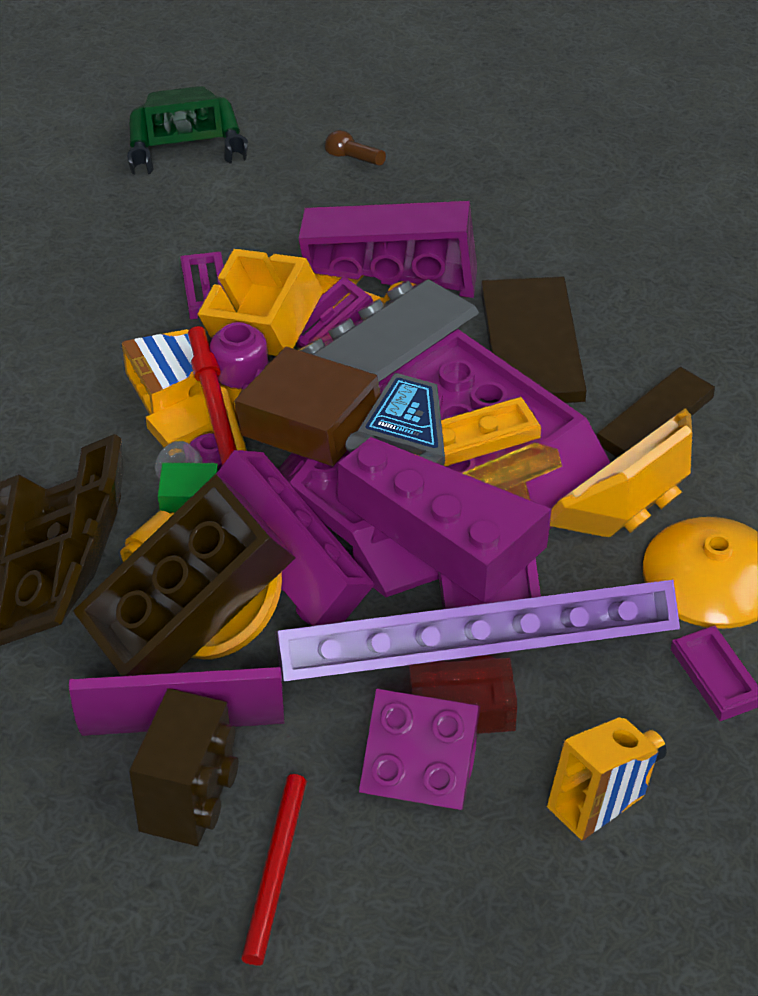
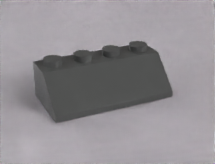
M429 279L414 286L407 280L387 292L390 300L384 304L378 299L358 311L361 317L360 320L353 323L352 319L349 318L328 331L331 339L323 343L322 339L318 338L299 349V351L378 375V382H380L479 314V312L472 303Z

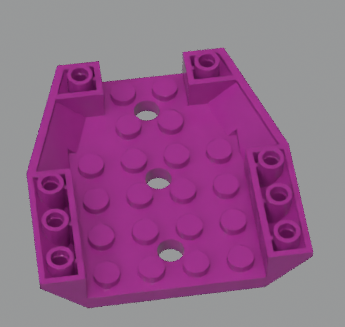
M459 329L452 331L379 382L380 395L394 373L437 384L441 420L522 397L541 425V436L539 439L445 467L550 509L560 499L610 464L604 449L585 416ZM480 399L486 401L497 399L498 401L495 403H484ZM347 450L334 466L291 453L278 469L318 518L353 546V559L374 582L373 588L385 598L439 579L436 569L338 502V463L349 455L351 451Z

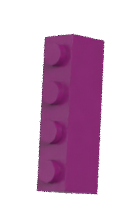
M234 450L217 472V475L247 500L296 557L282 571L281 590L285 591L294 602L297 614L306 623L318 626L345 622L375 585L374 582L263 452Z

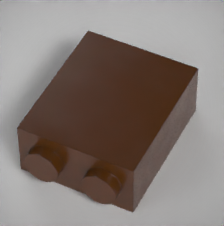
M285 347L239 393L234 403L242 436L334 466L347 452V438L359 430L380 397L378 375Z

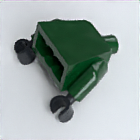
M203 86L151 92L148 94L145 104L135 108L130 114L129 129L130 146L132 149L128 152L127 157L133 175H135V167L140 164H146L148 174L153 172L151 154L147 148L153 145L223 137L226 138L224 160L227 163L232 164V152L242 154L244 161L247 159L248 140L244 136L239 135L240 129L231 103L224 97L214 95Z

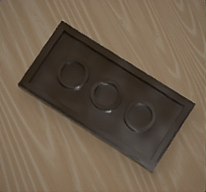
M565 277L482 280L481 294L490 351L564 403L586 402L587 390Z

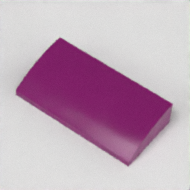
M281 667L69 679V692L73 713L82 736L147 732L167 688L228 702L229 723L235 727L285 724Z

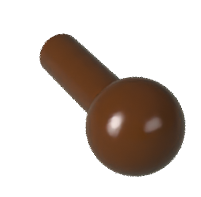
M343 130L333 131L325 140V150L333 156H349L378 166L382 165L386 160V153L383 150L357 143L350 133Z

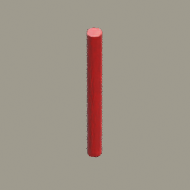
M290 774L286 777L242 955V961L245 964L261 966L264 962L307 783L306 779L298 774Z

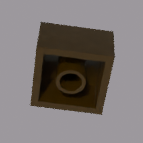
M167 688L129 770L139 832L198 847L205 830H213L215 828L221 810L220 794L223 787H232L239 764L238 757H234L232 754L236 729L234 725L229 723L228 702Z

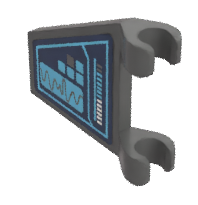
M394 373L359 430L347 438L346 450L352 452L367 439L373 437L444 466L445 452L437 384Z

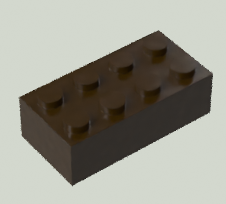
M215 474L84 599L73 612L121 676L176 673L296 557L247 500Z

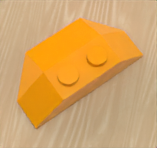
M686 408L560 499L551 510L550 526L602 537H612L623 527L631 533L652 516L647 509L655 503L661 510L682 493L678 485L691 473V414Z

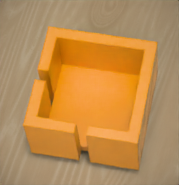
M233 249L218 276L221 285H213L197 315L211 338L224 326L234 322H243L257 328L264 334L268 355L277 356L285 347L294 348L323 290L307 258L273 254L271 259H269L267 253Z

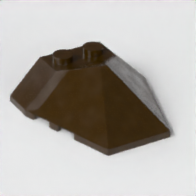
M113 434L82 447L77 477L52 488L45 489L19 474L0 482V646L61 625L96 574L121 500L123 458L122 442L119 436Z

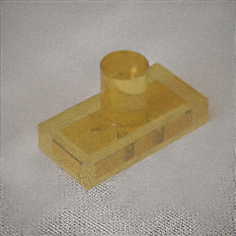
M532 443L465 471L463 474L531 501L526 482L562 467L558 449L539 443Z

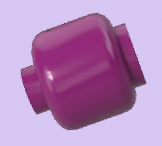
M243 322L230 323L217 331L211 339L209 348L219 364L221 373L218 381L222 385L242 389L244 383L250 384L254 380L258 369L264 370L265 366L269 363L267 342L264 334L249 324Z

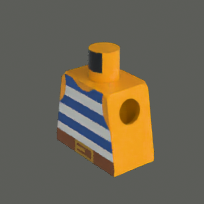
M187 329L122 342L125 372L149 415L203 391L201 383L195 379L191 359L194 356L188 337L189 330Z
M621 717L566 739L547 808L583 841L644 797L655 763L666 756L667 749L664 740L653 730L641 733L627 719Z

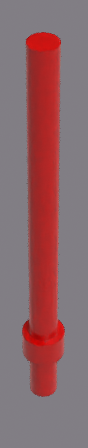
M197 326L188 331L194 356L191 359V366L195 379L201 383L223 466L237 448L218 381L221 373L220 367L214 354L210 352L205 329Z

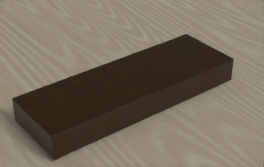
M680 366L599 431L597 438L604 450L618 458L686 408L691 416L713 399L715 386Z

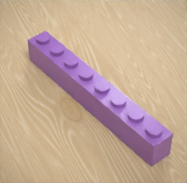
M674 580L280 630L275 631L282 681H291L680 629Z

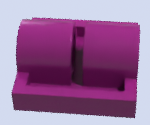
M376 689L359 792L463 810L476 753V730L480 706Z

